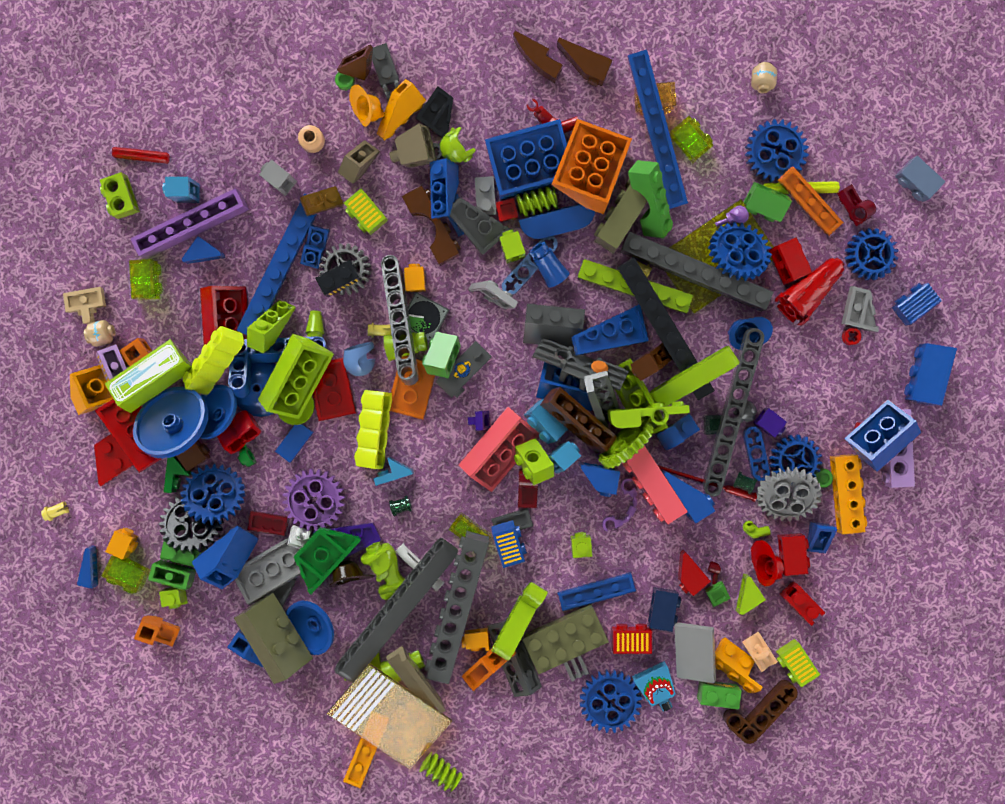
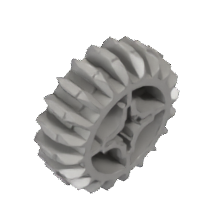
M340 243L339 250L332 246L333 253L327 250L325 253L329 257H321L325 264H319V267L325 270L320 271V275L331 269L332 262L335 259L338 265L344 263L345 260L341 255L350 254L355 256L357 260L352 262L356 268L360 265L359 274L362 280L369 282V279L364 277L365 274L371 275V271L366 270V268L371 267V264L364 263L369 258L368 256H363L364 251H358L356 245L351 250L349 243L346 244L345 249L343 244ZM360 280L341 290L340 295H344L345 290L348 295H352V288L358 293L359 289L357 286L359 285L361 288H364L365 285Z

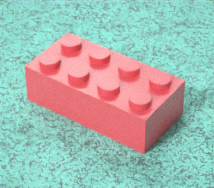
M645 446L639 449L638 453L634 454L631 459L625 463L622 462L626 471L632 472L634 475L631 479L637 488L644 490L642 496L650 506L653 505L655 507L652 511L658 520L670 524L688 512Z

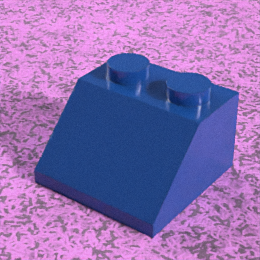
M579 461L580 468L596 491L600 493L599 495L611 497V494H617L621 471L615 467L607 469L603 465Z

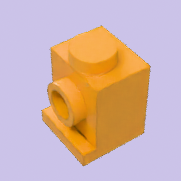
M488 628L465 630L461 640L462 648L466 647V650L471 649V651H480L482 648H485L486 651H490Z

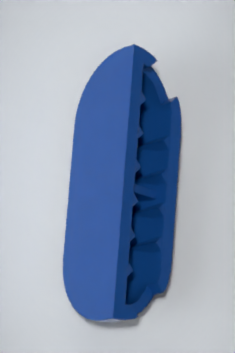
M576 204L532 215L528 218L520 219L519 223L527 236L534 239H543L588 226L594 218L595 211L587 209L581 204Z

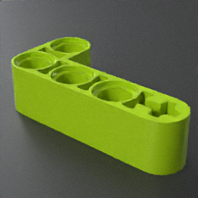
M530 582L523 589L522 596L520 595L491 649L493 653L507 661L514 654L536 609L543 603L548 591L533 582Z

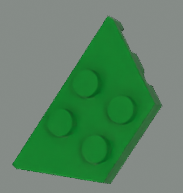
M319 527L294 555V560L300 569V574L306 583L310 595L361 541L359 536Z

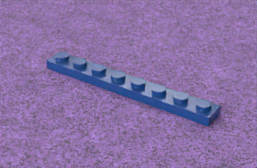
M646 49L627 56L655 161L659 163L660 171L662 172V181L666 189L669 209L687 204L685 189L648 51Z
M301 201L237 328V331L247 335V328L272 307L309 232V227L317 214L307 216Z

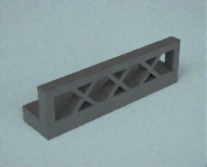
M603 371L584 376L586 392L595 416L609 429L607 410L620 409L608 372ZM604 379L601 383L595 382L597 380ZM601 390L607 391L605 394L600 393ZM606 400L611 401L609 404L604 403Z
M507 619L487 626L493 644L498 637L495 629L499 628L501 632ZM521 638L515 650L516 654L502 666L514 697L532 695L542 687L531 657ZM510 664L514 667L515 673L510 669ZM516 682L521 685L523 690L519 691Z

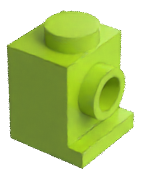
M168 587L159 592L162 607L168 606L169 609H174L188 604L185 590Z

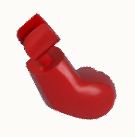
M532 98L536 103L534 108H530L527 104L528 110L534 112V116L541 124L558 120L543 106L538 107L536 99ZM577 116L561 121L564 133L573 130L578 119Z

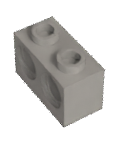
M273 160L266 162L260 170L261 173L259 175L284 196L297 183L288 172Z

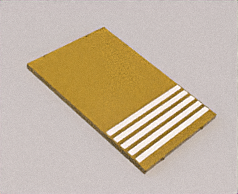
M370 663L327 712V715L408 769L414 766L452 722V719L440 713L436 708Z

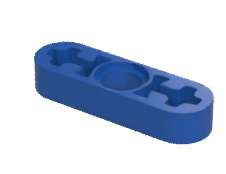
M749 426L743 431V439L751 475L758 481H765V476H770V469L762 433L759 428ZM750 430L757 433V436H754L755 443L759 442L760 445L749 446V443L753 444L752 438H748V434L751 433ZM755 448L761 450V456L758 459H754L751 456V452ZM753 462H764V464H760L761 469L765 470V473L762 474L763 477L756 475L759 468L758 465H753Z

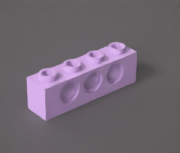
M901 409L911 416V409ZM913 441L884 466L882 481L885 483V486L891 488L915 487ZM898 462L900 469L895 472L894 465Z

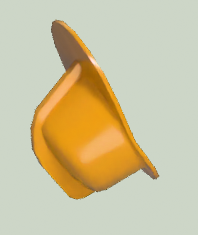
M355 84L351 87L349 101L353 112L363 126L367 127L370 122H375L379 118L384 117L378 97L367 94L360 85Z

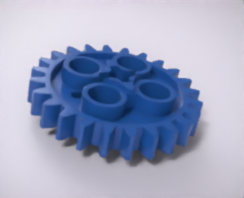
M773 119L771 125L766 121L764 127L760 124L757 127L758 131H752L753 137L747 139L751 144L745 146L750 151L745 156L750 157L746 164H753L750 171L757 170L756 177L762 174L763 181L769 177V182L772 183L775 178L777 181L792 166L798 172L802 171L800 165L804 166L807 163L802 158L809 156V154L804 152L809 146L803 145L807 138L801 139L800 136L804 132L797 133L798 126L791 128V121L784 125V119L779 124H777L776 119ZM768 135H773L776 141H769ZM786 142L793 145V150L786 148ZM775 148H778V152H779L778 155L775 154V152H776ZM760 152H765L768 159L763 160L760 157ZM778 160L784 161L785 168L779 167Z
M733 222L731 226L726 223L724 227L720 226L709 242L711 244L708 249L711 252L709 256L714 257L711 261L712 263H718L716 269L723 268L722 274L728 272L729 278L736 275L738 281L741 276L744 281H747L749 277L754 280L756 276L759 277L767 269L771 262L769 259L772 256L769 253L771 247L765 246L768 240H762L763 234H756L758 229L756 228L752 231L751 225L745 228L743 223L737 226L736 222Z
M213 464L211 469H209L208 465H205V470L199 467L198 474L191 472L193 478H186L188 484H182V488L185 491L180 492L183 497L181 502L184 504V510L189 511V517L194 516L196 522L202 518L203 524L210 520L211 525H213L214 520L221 524L222 518L229 521V514L235 517L234 510H241L239 504H244L242 497L246 496L245 491H243L245 486L241 484L242 478L238 477L237 472L235 471L231 474V467L224 470L223 464L219 469L216 467V464ZM208 480H215L212 484H206ZM226 488L232 489L228 493H223V490ZM199 495L204 496L201 500H195ZM214 504H220V505H221V506H220L219 508H217V509H213V508H212V506H213Z
M606 669L605 675L598 671L597 678L591 675L592 682L586 680L585 682L588 687H582L581 689L585 694H580V699L584 700L580 702V707H585L581 711L582 715L587 714L585 717L586 721L592 720V727L598 724V731L605 727L606 733H608L609 728H612L613 732L616 733V727L623 731L624 724L630 727L629 720L636 721L633 715H640L636 708L642 707L641 703L637 702L642 697L638 695L640 692L639 688H634L635 682H630L631 678L629 675L624 678L623 671L617 675L615 669H613L612 674H609ZM607 684L614 686L611 691L604 690V687ZM600 690L609 700L614 699L615 704L624 709V711H620L612 702L608 703L607 699L597 693V691ZM622 696L629 697L625 703H621L619 699ZM600 699L602 703L599 706H594L592 704L593 701ZM610 711L617 712V715L613 718L607 716Z

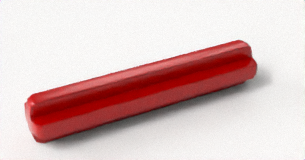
M122 147L112 148V156L114 158L168 164L170 161V155L167 152Z

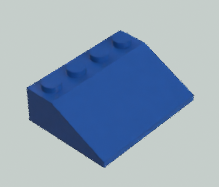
M560 119L485 139L500 201L515 197L516 194L523 195L524 192L530 193L531 190L538 191L539 188L545 189L546 186H553V179L567 146Z

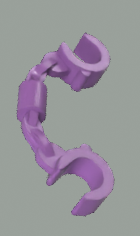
M631 478L623 479L620 487L623 494L628 493L633 498V505L629 506L626 512L628 516L623 520H616L613 515L603 519L602 527L607 532L605 524L608 520H612L615 528L621 527L623 523L628 522L631 516H634L637 509V492L635 488L630 490L624 488L625 482L632 481Z

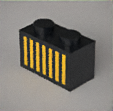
M351 260L315 278L326 297H330L362 280Z

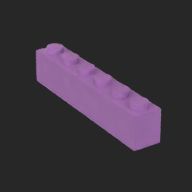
M235 188L131 238V241L138 256L148 259L248 211L249 208L242 193Z

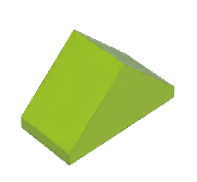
M744 573L735 610L741 615H744L766 600L753 579Z

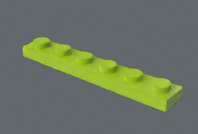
M586 259L583 260L578 274L579 279L635 297L619 270ZM649 281L664 307L685 314L688 313L693 298L692 294Z

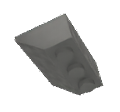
M527 304L523 343L539 345L543 338L568 348L569 346L574 348L571 337L583 332L585 309Z

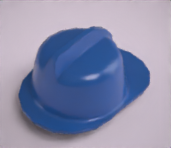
M764 317L739 319L727 331L730 344L733 348L740 350L744 333L750 328H756L763 332V344H765L772 336V323ZM755 331L749 335L752 343L756 342L759 338L758 333Z

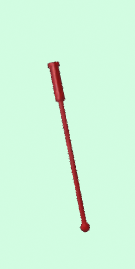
M658 465L660 470L703 483L704 479ZM711 482L708 484L717 487V483ZM723 485L722 489L727 493L750 499L753 502L757 499L756 492L753 493L734 486Z

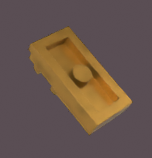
M336 186L300 197L307 216L337 208L344 204Z

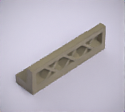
M403 646L386 656L388 663L426 712L433 707H436L440 713L446 711L440 695Z

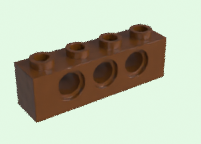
M561 387L550 390L540 404L596 454L607 452L617 438L612 431Z

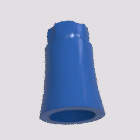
M545 242L536 244L529 251L548 288L560 284L569 276L570 272L563 266Z

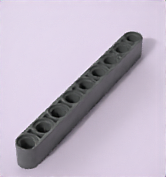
M750 328L744 333L738 354L740 363L734 368L703 480V489L711 497L718 496L722 491L764 342L763 332L756 328ZM755 331L758 333L759 338L756 342L752 343L749 335ZM745 352H753L751 361L744 359ZM741 370H747L748 377L745 380L739 379V372ZM738 388L742 389V397L735 399L733 396L734 391ZM736 407L738 410L737 415L729 417V409ZM731 426L733 429L732 433L728 436L723 435V429ZM721 445L727 446L725 454L718 453V448ZM715 464H722L720 472H713L712 469ZM711 482L717 483V488L713 491L707 489L708 484Z
M439 538L339 660L335 667L336 674L350 682H354L455 559L458 553V549L443 538Z

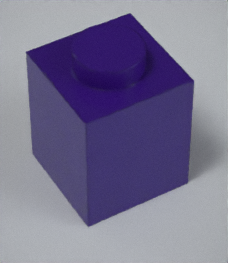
M764 408L753 423L769 436L776 437L785 431L787 422L770 408Z

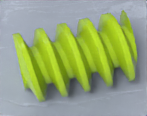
M546 186L545 193L539 188L537 195L534 190H531L530 197L524 192L523 199H521L519 194H516L520 215L523 213L525 217H528V211H531L534 216L536 209L543 213V207L549 212L551 205L558 209L554 187L551 191Z
M432 752L423 761L419 770L421 773L426 769L425 777L432 774L431 781L434 782L436 779H439L437 786L439 787L444 783L443 791L450 788V792L455 789L463 776L461 772L456 774L457 769L455 767L450 769V763L444 764V759L440 758L438 760V754L432 755Z

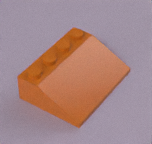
M577 119L552 185L585 208L604 214L632 138Z

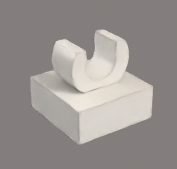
M293 525L287 545L300 549L310 538L312 530L308 531L305 528Z

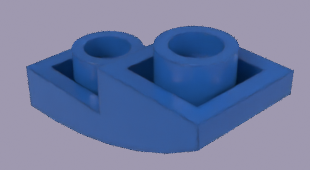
M310 225L300 264L317 269L320 268L319 264L322 262L321 257L324 255L330 232L329 229Z

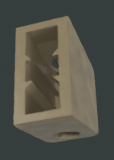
M420 123L395 139L397 149L389 153L393 163L400 161L401 165L409 168L428 165L430 162L437 160L429 127Z

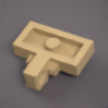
M102 287L63 293L65 311L67 313L78 312V315L82 316L83 324L88 325L95 322L93 313H97L96 308L106 307L104 289Z

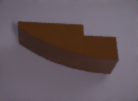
M515 30L513 40L523 57L537 72L555 84L563 65L548 57L549 48Z

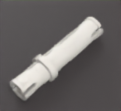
M404 543L396 550V553L412 569L420 562V559ZM438 578L432 588L438 591L444 584V581Z

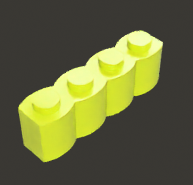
M223 326L214 331L211 335V340L207 345L203 346L198 358L194 359L192 368L189 372H185L183 376L185 389L195 390L197 393L208 395L215 383L222 377L225 369L229 367L234 356L241 350L244 344L243 334Z
M364 390L361 396L362 411L359 415L360 430L356 437L358 449L355 452L354 459L358 467L383 469L388 440L387 430L390 422L389 411L392 404V393Z

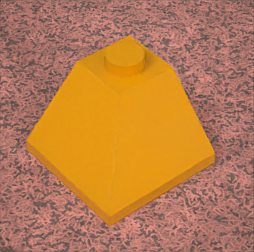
M100 365L70 374V396L78 415L96 410L113 399L105 385L107 380Z

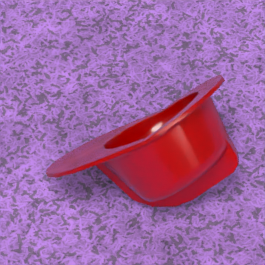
M758 540L754 542L751 547V560L757 579L761 585L771 586L776 580L782 579L784 563L780 557L774 555L771 546L766 541Z

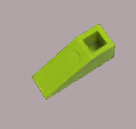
M278 300L247 328V347L265 353L275 344L295 311L296 306Z

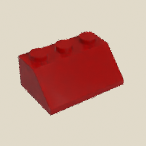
M207 286L200 288L203 343L207 345L211 340L212 333L220 326L237 331L247 310V295L245 286ZM243 334V339H247V335Z

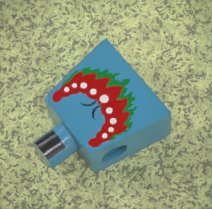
M665 661L632 676L636 686L651 706L659 704L663 712L673 707L669 698L675 696L676 693Z

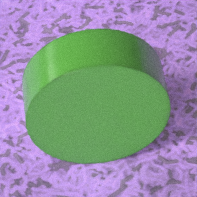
M338 72L335 76V83L339 89L347 91L355 84V78Z
M820 468V472H814L821 488H826L832 484L833 475L829 470Z

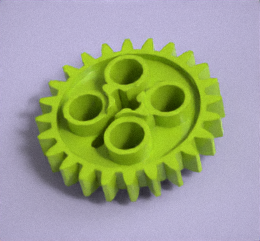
M642 419L640 427L621 429L618 434H615L617 438L609 450L599 455V462L607 469H613L622 462L625 463L634 454H637L639 449L644 448L643 445L649 442L648 439L652 437L651 434L654 432V427L647 419Z

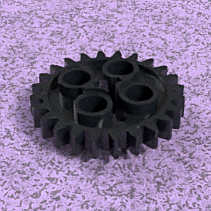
M202 495L197 496L195 500H201ZM175 497L176 503L169 502L171 508H164L163 510L166 515H160L163 522L159 523V526L162 528L159 531L161 535H164L162 537L163 540L167 542L169 547L173 546L176 552L181 548L183 554H185L187 549H189L191 554H193L196 548L200 553L202 546L208 549L207 543L214 544L213 538H220L217 531H223V527L219 525L217 520H214L213 525H211L210 520L203 524L202 518L197 522L194 519L192 522L191 517L188 515L189 511H185L184 504H182L179 498ZM219 504L212 506L213 509L220 507ZM186 512L185 516L178 517L180 513ZM191 523H192V532H193V538H192V539H190V537H191V528H190V526H189ZM200 529H206L204 533L197 534ZM181 530H186L183 535H178Z

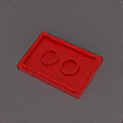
M343 358L330 361L313 392L318 421L357 413Z

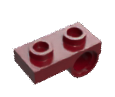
M852 184L837 193L840 202L845 206L849 213V218L854 222L855 226L862 224L875 214V203L871 200L862 201Z
M519 469L518 508H537L538 484L533 485L530 479L527 480L525 478L523 469Z

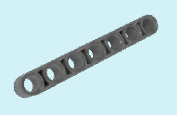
M387 255L381 261L397 373L405 385L412 386L418 381L419 375L402 268L395 256ZM395 264L393 268L388 269L390 265ZM393 282H398L396 286H390ZM395 300H401L398 304H393ZM399 317H404L401 322H396ZM407 335L404 340H398L400 336ZM410 353L409 357L401 359L403 354ZM412 371V375L410 377H404L406 372Z

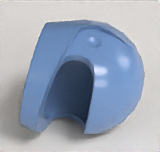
M373 342L358 344L344 350V367L350 374L364 376L372 371L375 359H367V353L375 347Z

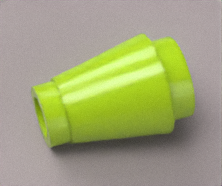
M310 311L305 332L307 337L318 336L323 338L325 333L321 311Z

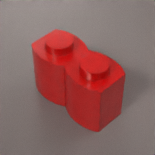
M244 410L235 415L229 427L218 435L217 438L224 450L234 454L241 450L247 442L255 439L261 433V429L254 417Z

